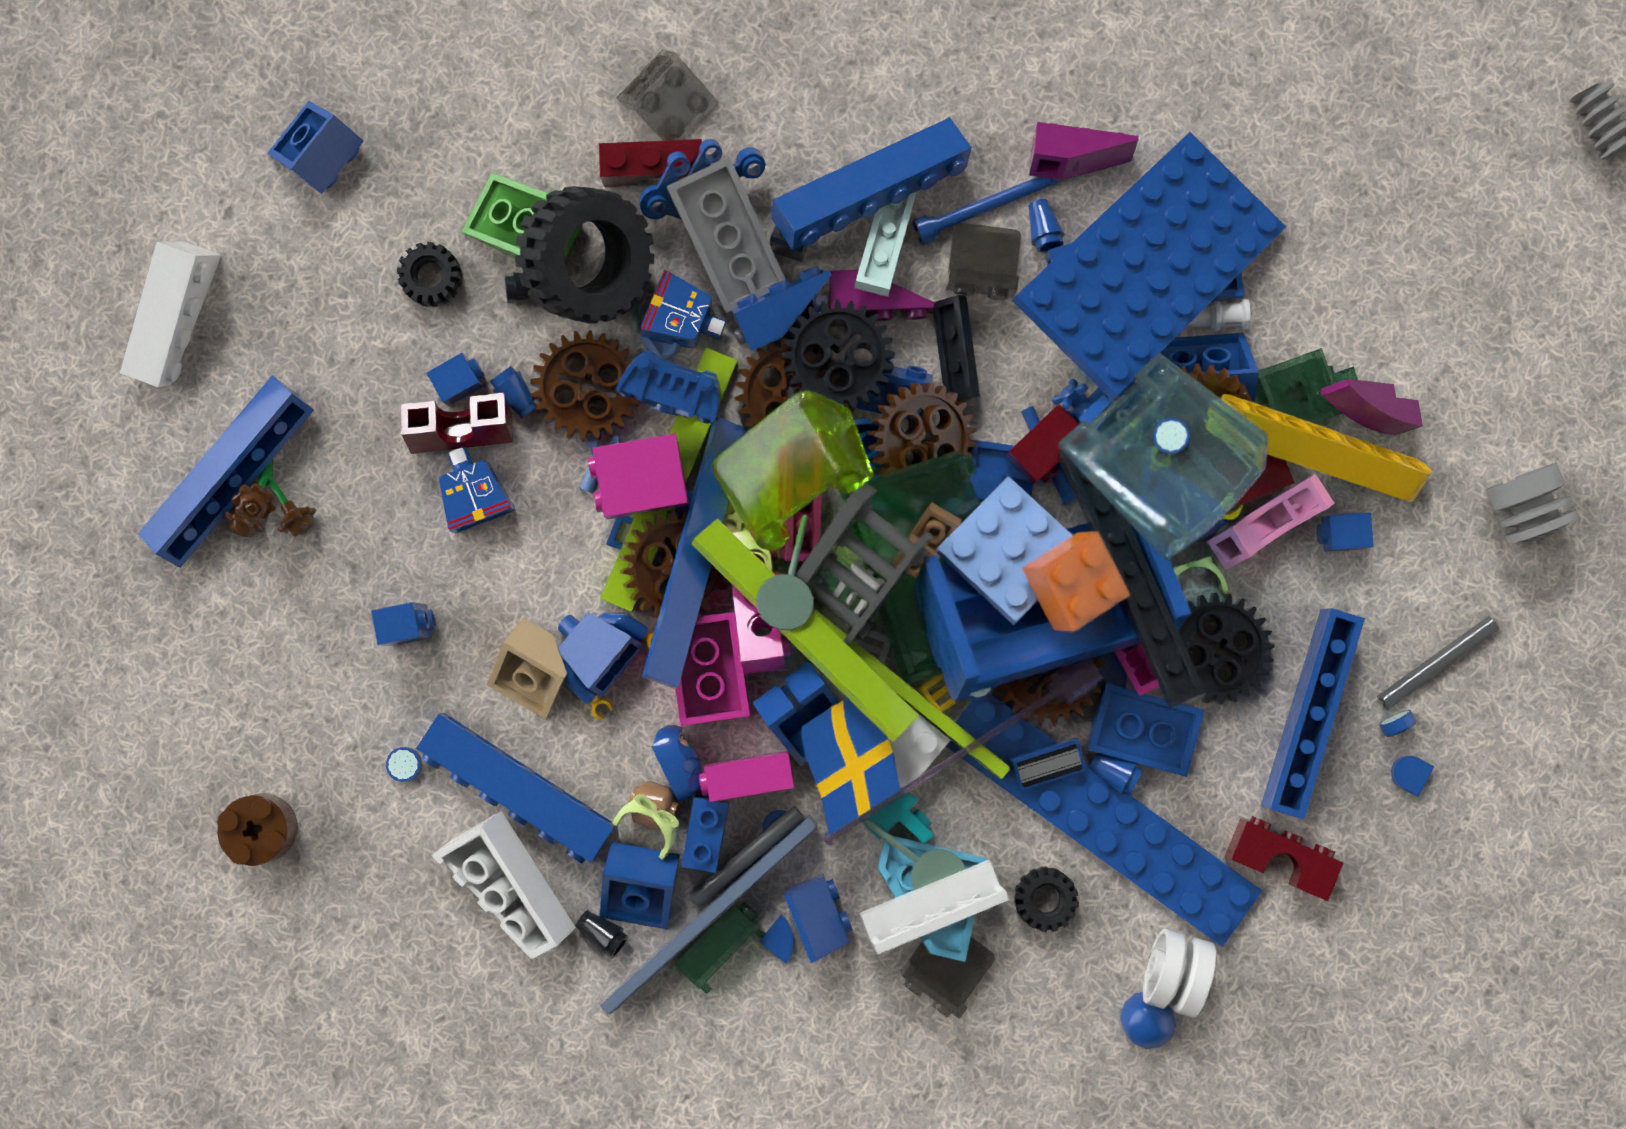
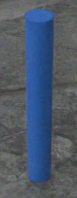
M1031 406L1021 411L1031 431L1040 422L1035 408ZM1058 462L1056 465L1060 470L1052 477V480L1063 504H1066L1076 498Z

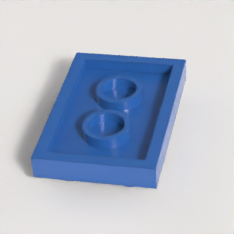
M1103 683L1085 749L1187 777L1205 710L1184 704L1169 709L1166 700L1145 693L1139 696L1137 691Z

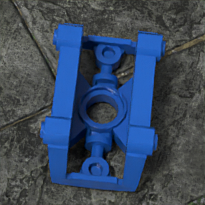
M647 350L633 359L619 379L616 392L620 393L621 396L626 398L637 397L636 400L641 401V404H649L655 410L674 416L684 415V418H693L694 415L700 419V422L706 424L714 423L719 408V381H717L716 373L708 370L699 372L657 358L655 353Z

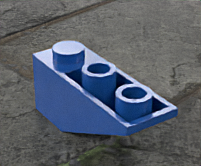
M818 266L811 267L799 273L801 279L788 284L787 280L780 281L768 287L770 293L757 298L755 294H752L736 302L738 307L731 311L746 345L751 351L785 335L789 327L796 321L797 316L804 311L830 278L831 273L828 269L823 268L820 270Z

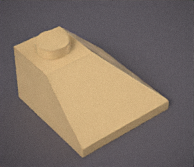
M523 618L503 642L487 683L489 687L545 720L567 675L554 636L540 626Z

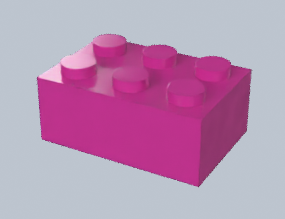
M735 612L697 617L680 683L675 688L680 726L751 715L746 675L743 673Z

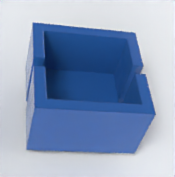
M809 661L783 679L786 683L783 687L780 688L777 684L753 702L765 723L800 766L807 762L802 741V726L839 703Z

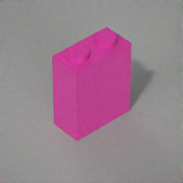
M676 434L592 448L594 457L588 458L591 478H597L599 491L594 492L597 513L603 512L604 518L607 520L689 506L679 442Z
M788 750L708 763L704 766L705 772L699 774L702 795L709 794L710 802L794 788L795 785Z

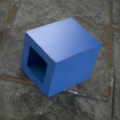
M463 353L426 372L440 399L448 407L484 387L480 378L485 375L475 358L469 360Z
M1371 513L1329 515L1322 517V524L1317 525V540L1319 544H1323L1324 552L1374 547Z

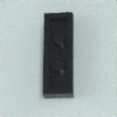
M956 295L934 302L933 315L942 383L946 387V394L948 392L957 393L958 396L955 403L980 397L967 296Z

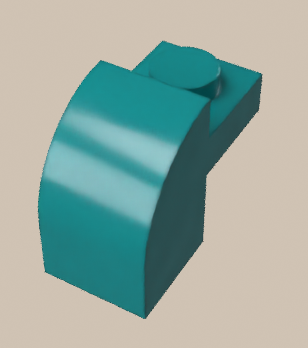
M900 789L889 798L857 817L863 825H865L864 821L866 819H870L886 832L900 820L923 844L934 835L928 828L932 822L919 809L914 813L909 810L918 801L917 797L910 792L905 794L903 789ZM866 826L879 840L882 838L872 829Z

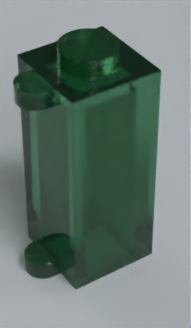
M735 902L684 951L674 965L698 989L701 988L708 994L712 987L707 981L753 933L759 938L766 934L755 921L758 914L746 902H743L741 905Z

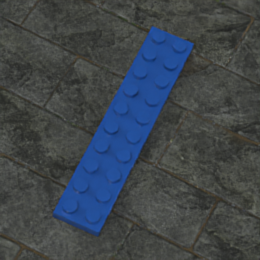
M991 694L981 700L971 699L955 721L957 725L1007 764L1010 770L1002 779H998L952 740L945 747L1221 947L1225 945L1261 894L1262 890L1134 797L1124 791L1120 794L1096 775L1094 771L1090 770V766L1085 763L1086 771L1020 792L1009 758L1057 742L1030 722H1025L1024 718L1019 714L1014 715L1012 709Z

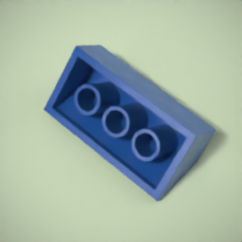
M1244 333L1175 337L1113 399L1119 414L1134 416L1143 413L1140 404L1143 401H1149L1146 393L1147 390L1158 391L1156 380L1167 383L1169 381L1168 372H1172L1178 377L1181 375L1182 366H1185L1188 373L1194 371L1196 364L1200 365L1202 372H1206L1207 368L1213 364L1217 374L1226 368L1230 377L1237 375L1240 384H1245L1251 401L1255 403L1259 371Z

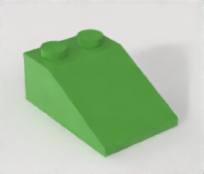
M492 172L461 232L515 259V255H520V246L515 245L517 235L522 236L525 229L521 226V223L525 216L532 217L534 212L531 210V207L538 200L547 201L546 194L548 193ZM583 225L578 227L569 238L564 260Z

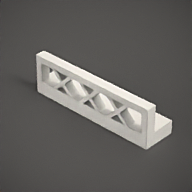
M986 860L859 914L872 947L877 954H881L1006 902L1009 898L1006 890L999 885L991 862Z

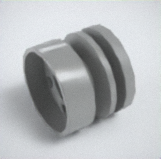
M1557 463L1532 470L1517 476L1516 480L1505 484L1501 482L1486 489L1494 511L1511 508L1513 513L1499 523L1501 528L1516 524L1519 529L1505 535L1508 544L1532 542L1563 530L1568 524L1579 519L1576 509L1559 513V508L1573 502L1571 496L1556 499L1552 496V492L1565 485Z

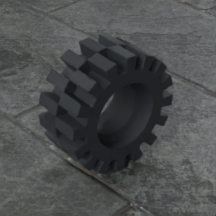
M427 242V245L422 243L415 244L417 248L414 250L408 248L406 250L408 253L406 258L401 256L399 260L402 265L397 267V274L400 276L397 279L398 283L403 288L404 293L415 303L417 302L425 307L427 305L438 307L440 303L445 305L449 302L448 299L451 296L454 298L458 294L456 292L457 288H461L462 282L460 278L463 275L459 267L460 264L454 255L440 244L438 246L433 242ZM427 263H436L441 266L443 271L440 283L434 287H424L418 281V272Z
M1040 867L1039 869L1030 870L1027 875H1023L1020 878L1021 881L1015 888L1014 903L1016 904L1018 914L1024 922L1033 929H1039L1041 932H1047V930L1055 932L1059 931V927L1063 926L1065 928L1069 925L1068 921L1076 916L1075 909L1079 908V901H1077L1079 894L1073 881L1066 874L1055 868ZM1042 886H1052L1059 894V903L1050 912L1037 910L1033 903L1035 891Z

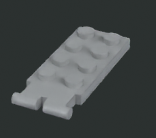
M730 157L666 186L725 313L737 308L736 302L752 294H755L757 298L770 293L768 287L786 280ZM740 329L735 330L734 333L739 343L744 342L745 340Z

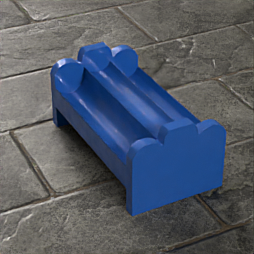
M1145 497L1131 500L1125 514L1178 630L1189 617L1191 611ZM1088 523L1066 529L1072 535L1081 532H1091ZM937 555L923 559L915 583L916 600L920 613L926 623L927 640L937 667L942 668L948 692L955 702L969 698L971 693L1140 644L1122 601L1074 632L1055 631L1038 600L1013 625L947 563L940 564Z

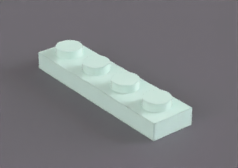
M917 191L908 195L902 202L898 204L891 203L880 208L875 213L856 278V289L884 296L889 295Z

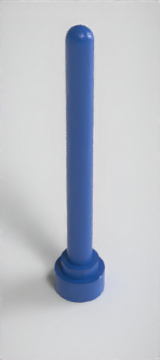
M1035 177L935 218L934 216L927 217L924 215L912 220L915 232L919 230L921 238L918 239L923 246L935 241V237L940 235V231L1064 180Z

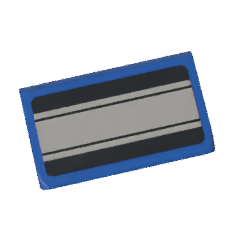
M1076 737L1009 758L1020 792L1086 771L1080 742Z

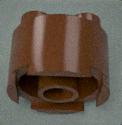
M258 793L236 799L225 808L217 820V836L222 850L232 862L246 866L262 865L285 855L292 846L298 830L297 818L292 807L278 796L267 793ZM261 824L263 831L255 834L253 828Z

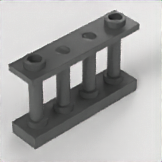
M864 483L850 495L795 575V577L802 580L808 586L814 598L852 628L844 639L848 646L857 637L863 641L872 631L875 624L871 620L911 565L917 568L928 555L929 550L925 546L933 537L927 532L914 544L872 510L873 505L869 502L877 491L867 483ZM856 521L859 523L864 521L906 555L897 568L893 567L854 535L856 531L852 529V526ZM838 546L841 548L846 546L887 579L879 593L837 560L838 556L834 552ZM821 571H829L870 604L861 617L820 585L821 580L817 576Z

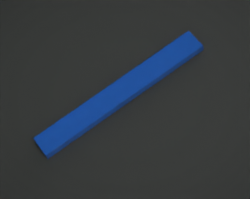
M721 417L715 418L714 423H712L642 675L643 678L671 688L679 686L712 565L691 543L696 536L717 518L723 523L748 432L747 428Z

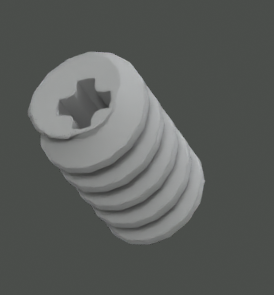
M1613 82L1606 84L1597 83L1569 99L1570 103L1581 101V104L1575 109L1576 115L1588 113L1581 121L1582 126L1594 125L1588 133V137H1601L1594 145L1595 150L1607 148L1601 160L1626 147V119H1620L1626 112V106L1614 108L1613 105L1621 98L1620 94L1607 95L1614 86Z

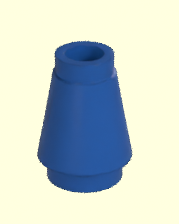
M1038 199L1028 205L1031 244L1036 246L1037 251L1040 253H1046L1050 249L1062 246V238L1065 234L1048 200Z
M512 366L490 381L495 388L492 391L495 394L504 393L509 407L518 413L521 419L536 409L537 404L532 399L531 392L521 372H516Z
M1096 753L1089 767L1090 770L1094 771L1096 775L1120 794L1124 791L1130 795L1143 771L1136 767L1137 763L1101 753Z

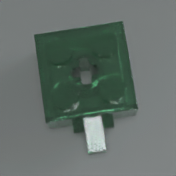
M1320 348L1259 370L1256 399L1259 405L1314 424H1320L1343 414L1322 396L1321 389L1346 379L1358 380L1354 366L1335 373L1333 366H1328L1323 350ZM1300 391L1302 397L1293 398L1291 392Z

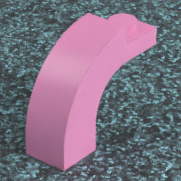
M1314 474L1237 520L1208 540L1207 543L1224 569L1228 570L1248 559L1290 529L1328 509L1334 504V501L1317 475Z

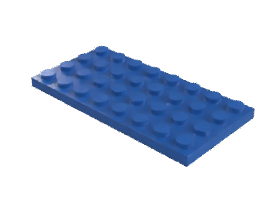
M1189 132L1025 286L1012 301L1113 400L1286 226Z

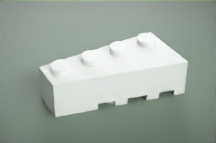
M161 241L156 243L120 374L156 387L171 385L172 382L178 379L181 372V358L190 341L193 327L222 255L185 241Z
M822 672L819 673L839 702L847 698ZM916 710L914 711L919 717L894 742L888 738L894 753L899 785L905 794L950 741L946 735Z
M502 811L458 835L431 855L439 864L444 862L455 873L452 876L453 879L461 887L466 885L480 899L477 902L485 912H492L501 921L500 927L531 959L558 946L576 928Z

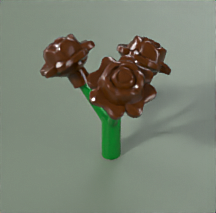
M272 459L260 473L258 484H253L251 488L247 485H242L239 493L232 498L233 504L237 505L235 512H225L226 518L231 520L229 529L237 535L251 538L255 532H264L265 528L259 523V520L267 521L269 514L277 508V504L272 501L274 494L264 490L265 486H270L282 504L280 508L285 516L280 523L281 526L277 529L280 533L290 532L294 537L303 535L309 528L313 527L314 522L312 518L317 510L309 508V506L297 508L292 500L288 501L273 479Z

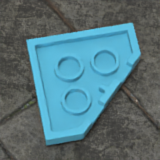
M892 836L918 857L934 849L948 850L961 859L965 869L987 860L984 857ZM884 840L877 869L894 897L897 898L914 891L911 882V872L915 863ZM975 914L920 937L928 952L933 955L965 962Z

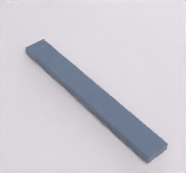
M809 814L804 821L773 846L608 995L600 1005L607 1015H611L811 835L817 829L818 823Z

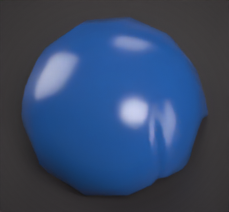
M1143 992L1135 993L1124 1003L1120 1021L1125 1034L1133 1044L1144 1049L1159 1048L1171 1040L1175 1033L1176 1019L1169 1004L1163 1009L1146 1004L1143 1001Z

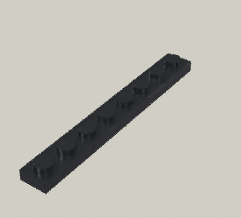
M1089 439L1059 449L1058 458L1091 532L1099 533L1130 593L1128 597L1122 600V603L1169 709L1202 698L1206 692L1093 440Z

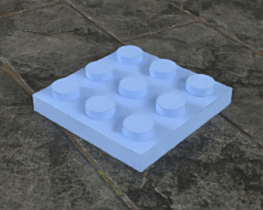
M1008 476L935 552L1014 625L1038 600L1022 567L1073 535Z

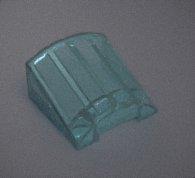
M1159 353L1135 374V383L1090 424L1085 420L1059 442V448L1166 561L1189 547L1208 532L1236 505L1266 469L1268 436L1247 418ZM1167 418H1176L1183 421L1189 430V442L1185 449L1177 454H1165L1154 444V429L1159 422Z

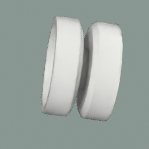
M1167 928L1161 930L1153 945L1145 973L1143 1001L1146 1004L1162 1009L1172 1002L1173 1010L1176 1013L1192 1018L1196 1017L1204 1006L1212 983L1216 962L1215 944L1196 937L1186 944L1185 936L1182 933Z

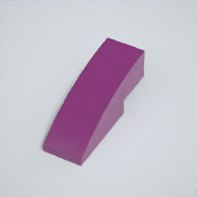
M1346 379L1321 389L1322 396L1337 410L1358 424L1379 433L1396 436L1423 427L1419 400L1396 398L1394 384Z

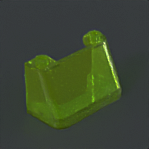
M803 391L790 397L718 455L712 462L716 481L755 543L760 548L771 552L781 548L790 537L788 526L783 522L829 487L837 491L851 493L874 476L850 408L812 391Z

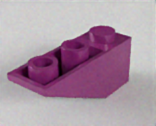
M1037 122L1031 147L1029 176L1065 180L1132 161L1139 136Z
M859 269L830 271V309H834L836 299H839L843 309H846L848 303L853 301L854 311L858 312L865 305L867 307L866 311L872 310V316L878 315L877 321L892 320V310L906 309V319L908 320L925 319L926 310H928V313L933 312V301L894 283L891 284L888 296L856 289L855 282Z

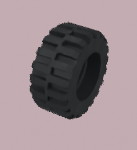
M570 186L564 187L563 191L554 190L546 194L547 201L538 200L531 207V210L534 212L532 217H524L521 226L525 228L523 235H517L515 243L516 246H520V255H515L516 267H521L523 273L519 274L518 277L522 286L531 288L528 291L529 297L534 302L540 303L545 311L577 322L597 324L599 320L604 322L614 320L617 316L616 313L625 314L632 308L630 304L632 300H640L644 294L641 288L644 283L649 284L652 276L651 273H648L649 265L654 264L655 254L650 253L649 246L653 245L654 242L652 233L645 232L644 228L648 227V223L644 216L635 214L637 207L629 200H623L620 194L613 191ZM592 222L598 228L604 240V263L598 275L590 283L577 287L571 281L566 271L565 249L573 232L584 223Z

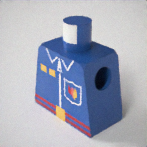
M664 270L640 331L641 337L649 338L651 341L667 344L676 343L681 347L694 349L698 344L701 333L720 340L726 326V320L709 314L712 307V297L673 273Z
M467 447L453 450L447 454L453 471L440 476L439 483L447 526L450 532L456 534L516 511L512 501L487 461L482 460L472 463Z

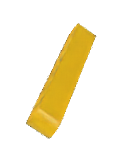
M1228 394L1222 395L1206 424V428L1212 434L1226 441L1409 502H1414L1432 473L1428 465L1416 458Z

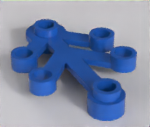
M707 139L701 143L699 147L700 153L688 176L721 159L722 149L716 140ZM748 147L738 153L736 164L733 165L739 178L744 176L755 179L762 175L766 163L758 149ZM716 148L714 153L706 154L708 149ZM672 153L667 159L668 166L658 185L649 186L642 192L639 207L647 218L661 219L666 215L681 219L666 186L674 183L678 176H683L689 171L690 163L684 153ZM677 161H684L680 167H673ZM756 163L753 168L748 169L751 164ZM656 202H662L657 206H653V204Z

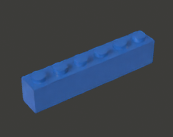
M949 117L773 199L771 219L792 250L803 245L810 246L818 241L821 236L832 231L839 232L845 229L851 222L861 217H871L880 208L891 203L898 204L905 200L908 195L920 189L927 190L945 177L959 175L967 168L972 147Z
M272 375L139 531L138 535L156 555L181 568L225 516V512L232 508L234 505L232 498L239 493L240 487L242 485L250 486L314 409L297 393Z
M1334 608L1320 609L1261 802L1262 807L1304 820L1365 618Z
M439 713L416 747L418 751L423 753L421 759L437 769L440 766L452 772L450 776L452 780L466 788L471 784L481 791L479 794L481 799L495 807L500 803L510 810L508 813L509 817L522 825H526L529 822L539 829L537 835L551 844H555L558 841L568 848L566 853L580 863H584L585 860L590 863L594 861L615 829L612 821L446 713Z

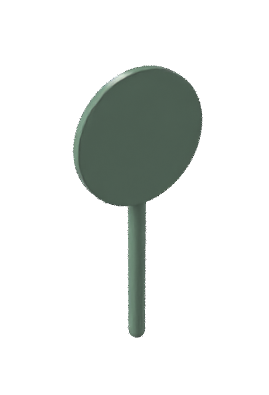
M803 515L801 518L788 575L782 574L769 578L764 582L757 594L756 603L760 616L768 625L779 630H793L800 627L808 620L813 610V597L810 589L802 580L795 577L809 519L808 515Z
M870 819L864 821L866 826L915 863L911 872V882L914 890L965 870L961 859L948 850L934 849L918 857Z

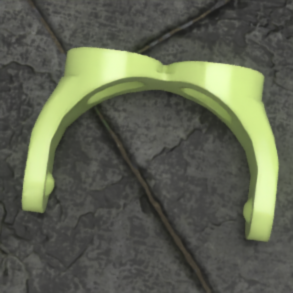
M1212 556L1173 566L1176 576L1190 567H1202L1209 570L1217 578L1222 595L1228 594L1224 575L1213 562Z
M638 794L619 811L612 824L617 827L623 821L626 813L631 812L652 817L660 827L665 838V846L659 855V858L664 860L675 843L679 821L667 811H657V806L648 797Z

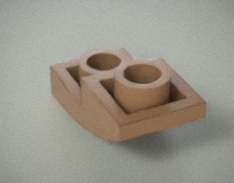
M931 502L909 534L908 539L915 544L925 533H930L933 537L925 546L929 550L925 558L935 555L940 558L935 551L960 526L961 519ZM899 551L892 565L897 568L906 555ZM922 562L917 568L911 565L906 573L917 579Z

